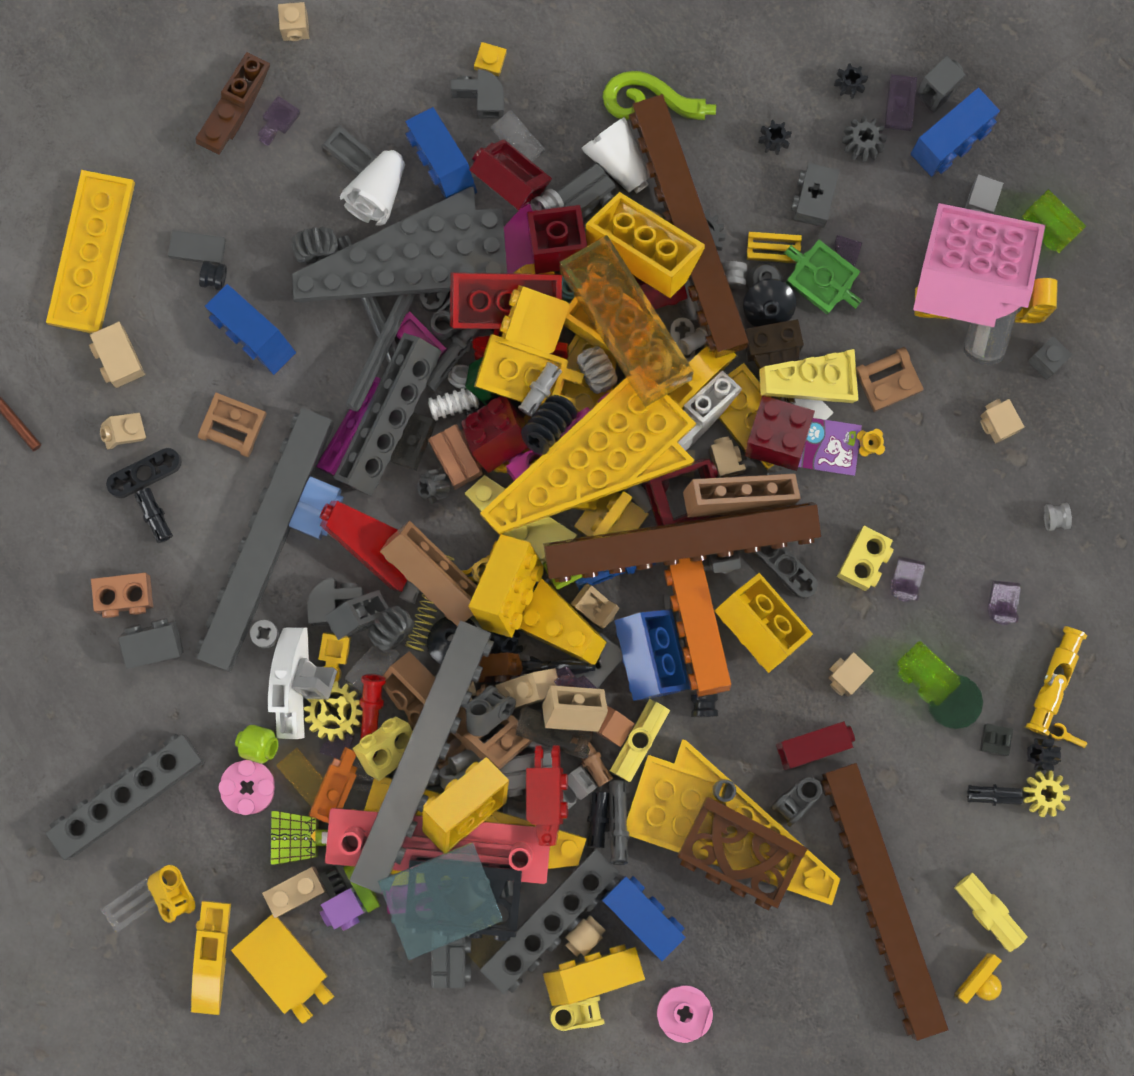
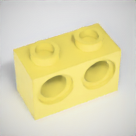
M863 526L859 530L836 577L864 591L868 590L870 586L875 587L882 575L878 571L882 562L887 563L894 549L890 548L893 540ZM867 542H876L879 546V553L871 554L868 552ZM855 566H864L868 571L867 577L859 578L855 574Z
M395 716L386 720L374 733L363 737L360 743L352 749L366 774L380 781L398 768L413 731L409 723ZM378 751L376 757L373 758L375 752Z

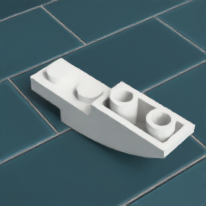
M723 370L684 405V411L696 423V426L678 442L685 451L714 424L742 390Z
M283 628L274 652L269 678L268 712H276L277 738H305L303 696L292 688L300 659L307 658L309 660L307 628Z

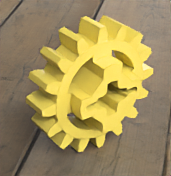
M338 681L334 682L330 695H342L338 699H307L311 706L304 707V711L310 713V715L304 719L306 723H313L309 728L313 733L319 730L318 737L320 739H323L327 734L330 742H334L337 735L343 741L345 740L344 733L348 732L353 736L354 731L352 727H360L362 725L357 720V717H362L363 711L358 710L360 707L359 700H355L358 693L355 690L349 693L350 686L348 684H345L341 689ZM321 703V713L316 715L317 707ZM327 703L337 709L341 720L331 714ZM352 707L351 717L347 720V710ZM330 724L340 726V728L337 729H328L325 727H328Z

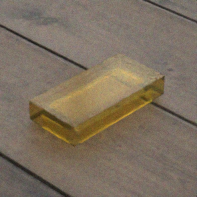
M296 748L276 766L312 807L324 778L304 754Z

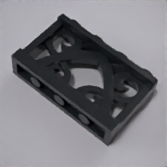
M411 856L404 927L410 928V932L426 933L427 930H438V934L444 936H453L455 932L466 933V937L482 938V935H492L495 940L510 941V937H516L522 871H517L508 864ZM417 872L424 873L428 890L415 895ZM444 875L449 876L452 884L439 889L438 885H445L441 881V877ZM462 876L469 877L472 890L478 896L485 899L475 909L464 915L456 912L442 896L453 891L459 885ZM479 880H488L489 885L484 888L491 890L490 893H486L478 887ZM507 880L514 881L512 904L506 899L499 897ZM431 896L433 901L426 903L423 910L431 908L433 915L423 918L415 910L416 903L424 897ZM495 902L503 905L509 912L508 920L500 925L493 923L490 919L493 914H498L501 917L500 911L493 906ZM443 913L449 920H439ZM482 916V921L484 924L472 923Z

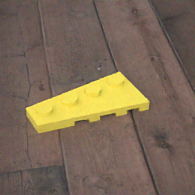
M854 349L815 358L810 357L799 361L764 366L759 369L762 396L844 403L858 401Z

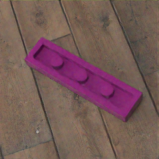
M375 377L359 411L349 409L316 466L323 472L335 475L381 378Z

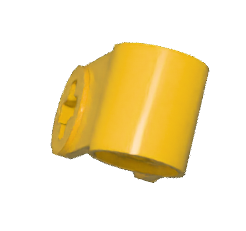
M167 865L150 875L147 882L148 889L165 922L171 923L175 921L177 916L183 913L190 914L194 912L196 907L194 898L177 867ZM162 877L166 879L167 885L163 882Z

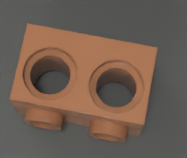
M147 573L91 579L94 612L102 614V618L118 617L119 612L129 611L130 615L144 614L146 609L153 608L151 577ZM135 588H141L142 597L138 601H131V591ZM108 591H113L115 593L114 601L109 605H105L103 602L104 594Z

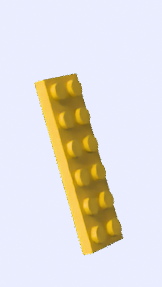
M81 170L46 323L48 325L94 333L102 329L134 191V180Z

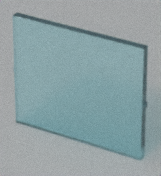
M473 842L378 881L392 917L391 922L395 924L408 960L503 921L489 885L490 880L486 877Z

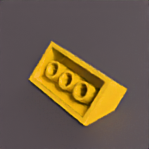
M621 192L586 223L588 247L669 298L687 282L705 249V244Z

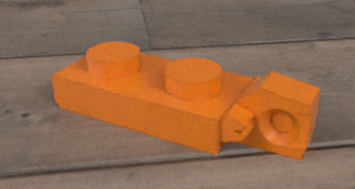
M345 747L340 759H333L308 814L309 816L329 824L330 809H343L357 776L355 774L357 767L352 765L356 757L354 750Z

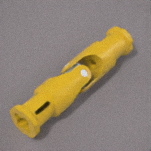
M1067 626L1062 630L1064 636L1060 646L1054 651L1044 679V686L1039 691L1033 705L1035 711L1031 721L1025 726L1028 730L1044 736H1049L1050 734L1049 726L1053 716L1057 715L1064 695L1063 691L1067 688L1079 659L1077 653L1082 640L1087 638L1084 632ZM1060 665L1064 669V675L1054 674V670Z

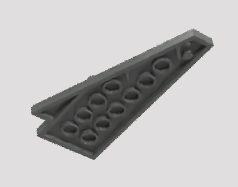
M469 187L293 273L294 302L450 291L451 272L507 273L502 208L476 210L474 187Z

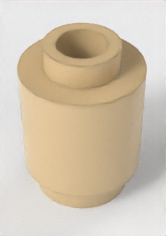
M589 915L586 920L583 918L568 933L565 938L569 942L565 946L576 957L580 953L586 956L603 938L601 935L606 930Z

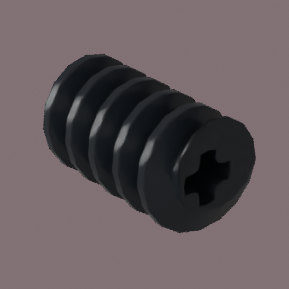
M559 395L549 396L522 428L521 436L525 445L539 455L548 453L549 448L555 444V441L565 432L566 427L576 418L577 411L575 406L565 397Z

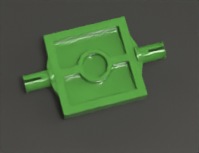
M818 240L812 249L805 252L804 255L792 245L786 250L784 254L797 264L795 265L794 272L785 283L828 315L833 307L843 299L855 309L861 303L862 299L850 291L853 281L860 271L822 241Z

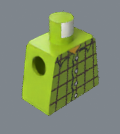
M272 811L271 864H282L318 857V846H327L328 829H319V820L313 817Z

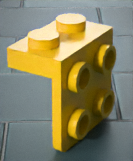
M519 285L518 290L514 289L510 297L509 305L512 307L509 316L505 315L500 327V331L503 332L501 337L546 353H553L569 310V303Z

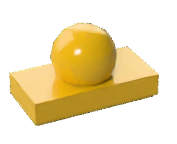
M987 953L954 993V996L966 1004L975 993L985 1001L995 1000L1002 991V985L999 978L992 974V972L1002 960L995 954Z

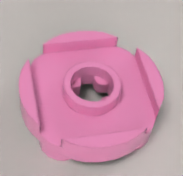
M250 760L239 761L229 766L221 777V782L219 783L221 799L226 807L235 813L242 815L257 814L265 810L272 802L275 793V781L271 771L265 765ZM243 781L247 783L253 781L252 789L254 792L251 795L247 792L244 795L241 793L243 788L241 783Z
M681 985L669 989L661 997L657 1006V1018L659 1026L669 1038L677 1042L688 1043L707 1033L712 1023L713 1011L710 1001L702 991L692 986ZM684 1006H688L689 1012L693 1013L692 1017L686 1018L685 1022H682L677 1011L678 1009H683Z

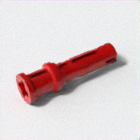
M366 674L361 677V682L364 685L363 697L359 700L360 707L363 708L360 740L378 730L379 710L384 706V700L382 699V687L386 683L384 676Z

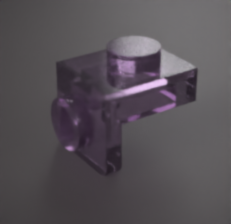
M898 557L890 585L891 594L896 599L904 602L918 601L919 588L926 567L925 562Z
M992 581L987 610L991 620L1002 625H1008L1010 622L1018 623L1017 608L1021 591L1020 583Z

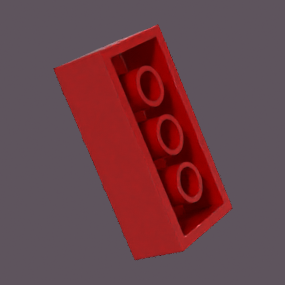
M451 272L450 327L500 329L504 316H509L512 307L509 305V301L514 289L518 290L520 285L562 300V275Z

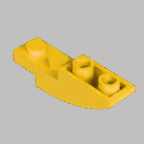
M706 346L663 390L684 410V405L724 370L737 355L731 353L716 358L714 351L709 352Z
M202 901L199 930L196 933L191 1012L220 1015L231 903Z

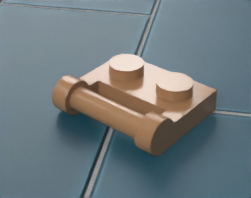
M905 347L897 349L895 354L867 366L862 364L856 367V375L873 412L924 390ZM898 363L901 364L903 370L871 383L870 375Z
M215 393L200 428L198 438L204 441L209 439L240 451V455L249 458L267 413ZM214 422L247 434L245 441L213 430Z
M512 714L509 718L499 723L504 724L505 727L485 744L480 741L484 736H473L467 732L460 739L462 745L467 750H472L482 760L487 757L500 770L532 743L535 738Z

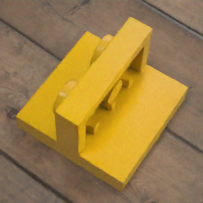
M623 491L622 494L616 492L599 498L597 500L596 512L585 510L574 525V528L586 537L639 529L649 513H645L644 510L633 503L632 496Z

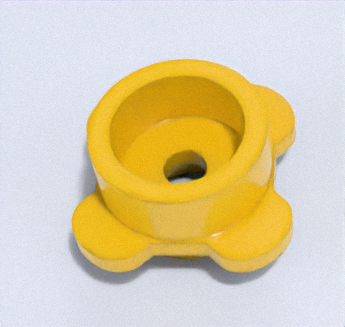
M874 429L869 432L861 430L857 433V439L860 442L859 454L866 457L872 453L877 455L884 453L883 433L880 429ZM869 440L873 441L872 445H869Z

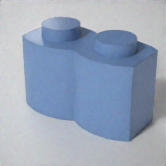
M310 476L292 515L289 527L318 540H321L323 535L328 536L327 532L320 526L322 521L320 514L325 504H330L331 501L343 502L344 497L340 495L341 489Z

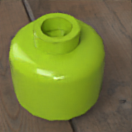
M248 725L243 731L238 733L235 746L238 747V753L241 758L263 764L269 759H273L276 755L278 739L270 729L257 725Z

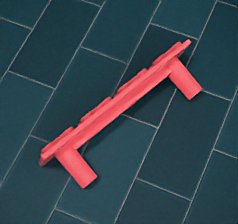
M331 808L325 863L356 866L378 812ZM415 815L413 821L418 824L412 838L406 837L402 846L407 849L400 865L395 863L393 870L409 871L411 856L508 864L513 869L522 871L521 882L545 884L547 882L550 846H539L536 826L483 822L444 855L422 832L423 816Z

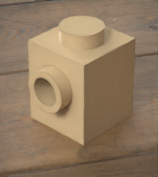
M305 3L278 4L279 26L283 41L309 39L308 13Z
M997 399L985 406L987 410L981 415L982 428L986 434L991 435L995 444L1020 432L1024 428L1010 399L1004 402Z
M853 652L845 660L840 657L830 668L833 673L828 678L832 681L830 686L839 695L845 694L850 696L874 671Z

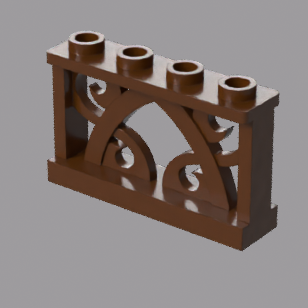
M706 797L677 857L682 860L681 866L695 872L696 868L707 872L705 875L706 879L720 885L721 881L732 885L730 888L731 892L743 898L747 893L756 898L755 904L769 911L771 906L778 909L808 848ZM708 811L713 813L711 834L698 833ZM729 826L736 828L737 834L735 837H722L721 832L728 834L727 828ZM748 832L754 834L752 850L755 857L761 863L747 869L733 870L726 859L722 843H736L742 840ZM700 839L712 840V846L705 845L700 848V850L705 849L708 852V857L703 860L696 858L692 851L693 844ZM762 843H767L770 846V850L765 853L769 856L767 860L759 852V846ZM788 853H791L794 856L784 876H782L774 866ZM715 860H717V863L723 874L712 869L708 865H711L713 862H715ZM770 870L776 876L777 888L771 893H764L759 889L758 883L765 880L768 885L770 884L768 875L764 873ZM751 878V888L736 880Z

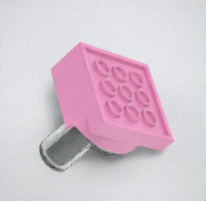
M939 203L913 310L969 322L963 346L966 356L972 361L983 365H993L1003 361L1008 349L1016 315L1023 307L1028 308L1045 225Z

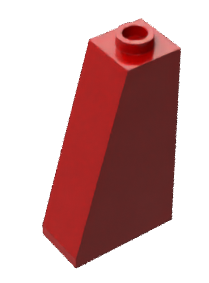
M331 501L330 504H325L320 514L322 519L320 526L385 585L394 591L402 592L407 579L380 552L387 540L398 529L339 501Z

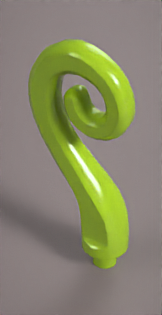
M628 71L616 75L607 83L603 91V102L607 111L618 119L625 117L626 120H629V114L632 113V107L623 108L617 102L618 91L630 85L645 87L657 96L663 94L666 104L682 117L693 120H705V115H716V104H706V99L683 97L657 77L641 71ZM629 88L626 91V96L634 100L635 103L646 99L642 91Z

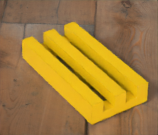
M749 232L747 260L796 263L787 255L753 253V249L786 251L790 245L756 243L753 240L795 243L792 246L801 252L802 235Z

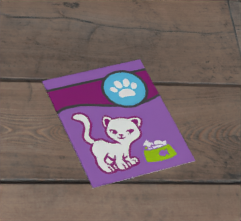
M813 418L798 467L855 476L859 449L857 433L861 431L862 425Z

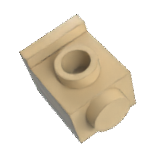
M729 436L714 440V444L710 446L709 452L712 462L717 469V478L743 474L746 468L745 464L739 465L738 463L742 461L739 447L733 446Z

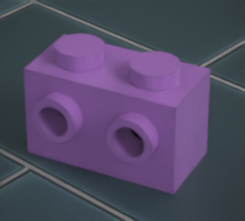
M352 887L321 904L323 910L320 912V915L327 927L332 925L333 929L341 927L345 931L359 923L358 917L367 911Z

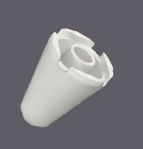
M625 117L615 122L594 138L593 141H589L581 148L586 155L595 163H599L602 169L628 192L634 190L637 194L649 185L646 181L649 179L645 162Z
M394 150L383 151L342 191L340 200L345 199L344 207L351 214L366 223H369L370 219L378 221L376 223L377 226L384 225L387 222L405 168L402 155Z

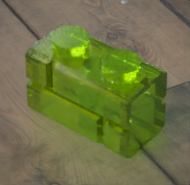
M1049 189L1022 216L1025 219L1024 221L1045 225L1043 242L1050 250L1054 251L1056 249L1059 253L1086 227Z
M918 641L897 662L898 669L900 670L898 672L899 677L906 684L910 685L913 683L918 687L917 693L927 703L932 701L937 706L940 705L961 684L960 677L922 641Z

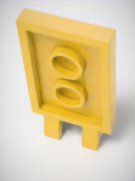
M491 334L474 387L522 403L531 389L530 384L532 381L536 382L547 362H550L561 369L562 373L549 390L551 392L549 396L559 395L565 397L575 405V399L560 394L565 381L575 385L581 384L584 374L566 368L569 360ZM544 398V400L542 401V403L540 404V406H541L543 403H545V400H546L547 398Z
M743 363L728 374L742 390L718 419L744 452H746L747 442L762 395L760 382ZM761 461L767 470L774 466V464Z
M273 914L231 950L280 1010L286 1014L292 1009L302 1024L313 1016L303 1003L314 993L323 1005L335 997L322 983L328 975L279 917L274 918Z

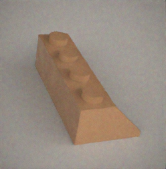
M409 651L385 672L383 676L386 678V683L383 685V688L398 710L405 711L409 720L407 723L414 730L435 677ZM461 707L457 716L461 718V722L456 734L450 733L446 742L451 745L445 760L439 759L440 763L437 765L439 769L448 765L449 757L467 750L460 740L468 732L466 728V708Z

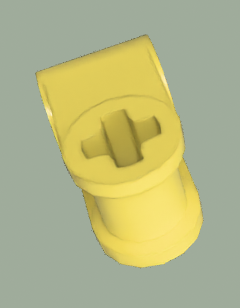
M600 995L569 1005L554 1006L550 1012L552 1025L560 1031H567L605 1024L599 1010L598 1001L600 1000ZM589 1005H590V1010H591V1015H592L591 1018H590L589 1009H588V1006H589ZM559 1010L569 1011L570 1020L567 1024L560 1025L556 1023L555 1015Z

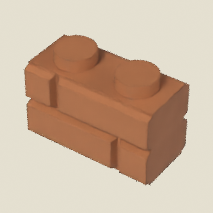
M457 424L428 439L454 490L483 475L481 469L483 466L472 455L464 430H460Z

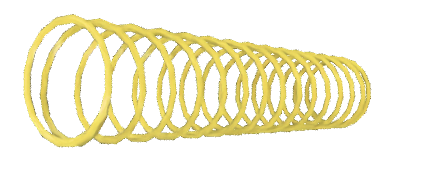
M419 601L420 604H422L423 606H425V607H427V608L419 607V608H417L418 610H419V609H427V610H431V611L437 612V610H435V609H433V608H430V607L424 605L423 603H421V602H428V603L434 604L433 602H430V601ZM419 610V611L422 612V613H424V614H426V615L416 614V615H420V616L435 618V617H433V616H431V615H429V614H427V613H425V612H423V611H421V610ZM417 617V618L420 619V620H422V621H424V622L414 621V622L424 623V624H428V625H433L432 623H429V622H427V621H425V620H423V619H421V618H419V617ZM415 623V625L418 626V627H420V628H413V629H418V630H423V631L430 632V630H428V629H426V628H423V627H421V626H419V625H417V624ZM413 630V632L416 633V634H418V635H412V634H410V635H408V637L411 638V639H413V640H415V641H417V642L407 641L406 644H405V646L410 647V648H413V649H416V650H419V651H424V650L421 649V648H418V647H415V646H412V645L408 644V643H415V644H420V645H426V644H424V643H422V642H420V641H418V640H416V639L410 637V636H417V637H421V638H426V639H428V637H426V636H424V635H422V634H419V633H417V632H415V631Z

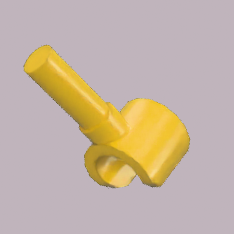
M1056 723L1053 725L1060 728L1063 735L1058 737L1050 733L1052 739L1055 741L1064 739L1080 747H1086L1087 742L1068 733L1063 724Z

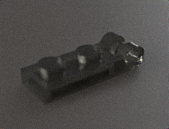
M525 706L520 711L516 735L553 748L554 745H559L561 752L577 758H588L590 752L588 743L592 740L593 731L545 728L543 713ZM572 737L578 739L577 744L571 742Z

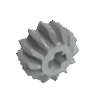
M598 346L590 347L578 355L577 364L579 370L584 374L583 378L590 390L599 394L610 390L612 386L616 385L617 376L603 349Z

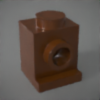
M497 653L489 654L488 657L483 656L479 666L483 667L479 683L495 684L496 682L509 681L510 677L520 676L523 666L519 654Z

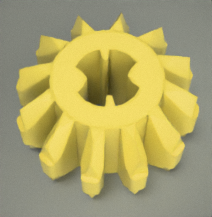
M1041 771L1035 773L1036 779L1032 777L1027 778V782L1031 787H1023L1022 790L1025 793H1029L1030 797L1024 798L1023 802L1033 803L1029 808L1030 812H1035L1039 809L1040 817H1045L1047 811L1051 817L1057 815L1056 808L1060 811L1066 809L1061 800H1070V796L1063 795V791L1068 790L1069 786L1059 785L1063 780L1061 775L1054 778L1053 771H1047L1045 776ZM1047 789V792L1051 793V797L1046 798L1045 801V796L1041 795V791Z

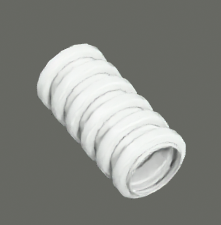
M461 388L460 392L453 390V394H448L447 392L444 393L445 396L443 397L437 395L436 399L428 398V405L432 418L437 421L439 420L438 417L441 416L444 419L447 418L446 415L448 414L454 416L455 412L461 414L463 413L462 410L465 409L467 411H471L472 407L478 409V398L468 389Z

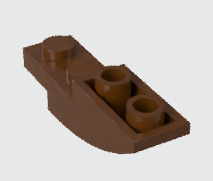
M246 52L221 91V99L196 136V144L220 155L229 139L233 140L245 120L264 82L270 63Z

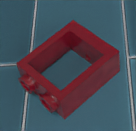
M504 139L497 143L492 142L486 148L481 147L472 158L474 163L469 169L517 210L531 204V200L535 197L541 196L552 180L549 175Z
M710 459L696 460L690 466L643 482L657 526L709 517H688L686 513L673 518L662 481L698 469L701 479L717 478V469L714 463L710 462Z
M845 721L775 745L783 768L787 770L854 748L852 742L855 741V736L851 726H846Z

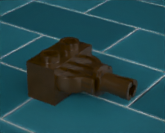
M798 319L745 330L749 341L746 349L748 362L754 361L759 369L764 366L799 360L800 351L804 343ZM778 397V400L784 402L787 400V403L791 404L796 403L794 398Z

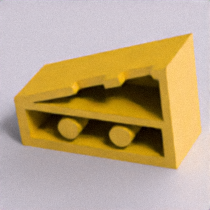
M542 578L540 579L533 592L531 603L528 606L526 605L523 611L522 623L519 629L543 643L581 661L595 665L607 642L550 584Z
M625 944L609 948V954L602 956L600 952L584 956L585 961L575 963V960L559 964V969L543 973L552 1006L569 1005L645 980L636 947L626 948Z

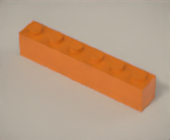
M690 558L679 559V564L667 565L668 570H664L667 586L672 585L674 595L670 596L673 612L678 611L680 621L676 622L679 638L684 637L686 647L682 648L685 664L690 663L692 673L688 674L691 690H696L698 697L730 691L731 680L702 560L690 561Z

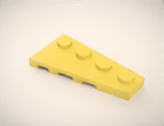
M484 475L465 492V495L482 511L505 488ZM550 517L502 534L530 542L542 565L546 561L543 543L575 539L578 536Z

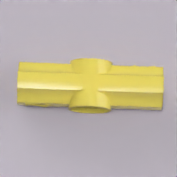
M648 700L613 763L610 772L628 782L632 781L668 716L669 709L656 701ZM642 733L646 736L647 745L644 748H637L633 745L632 738L635 734Z
M970 873L957 883L954 889L973 910L972 914L986 930H990L1008 952H1012L1024 943L1028 936L1008 914L1009 910L996 895L991 894L974 873Z

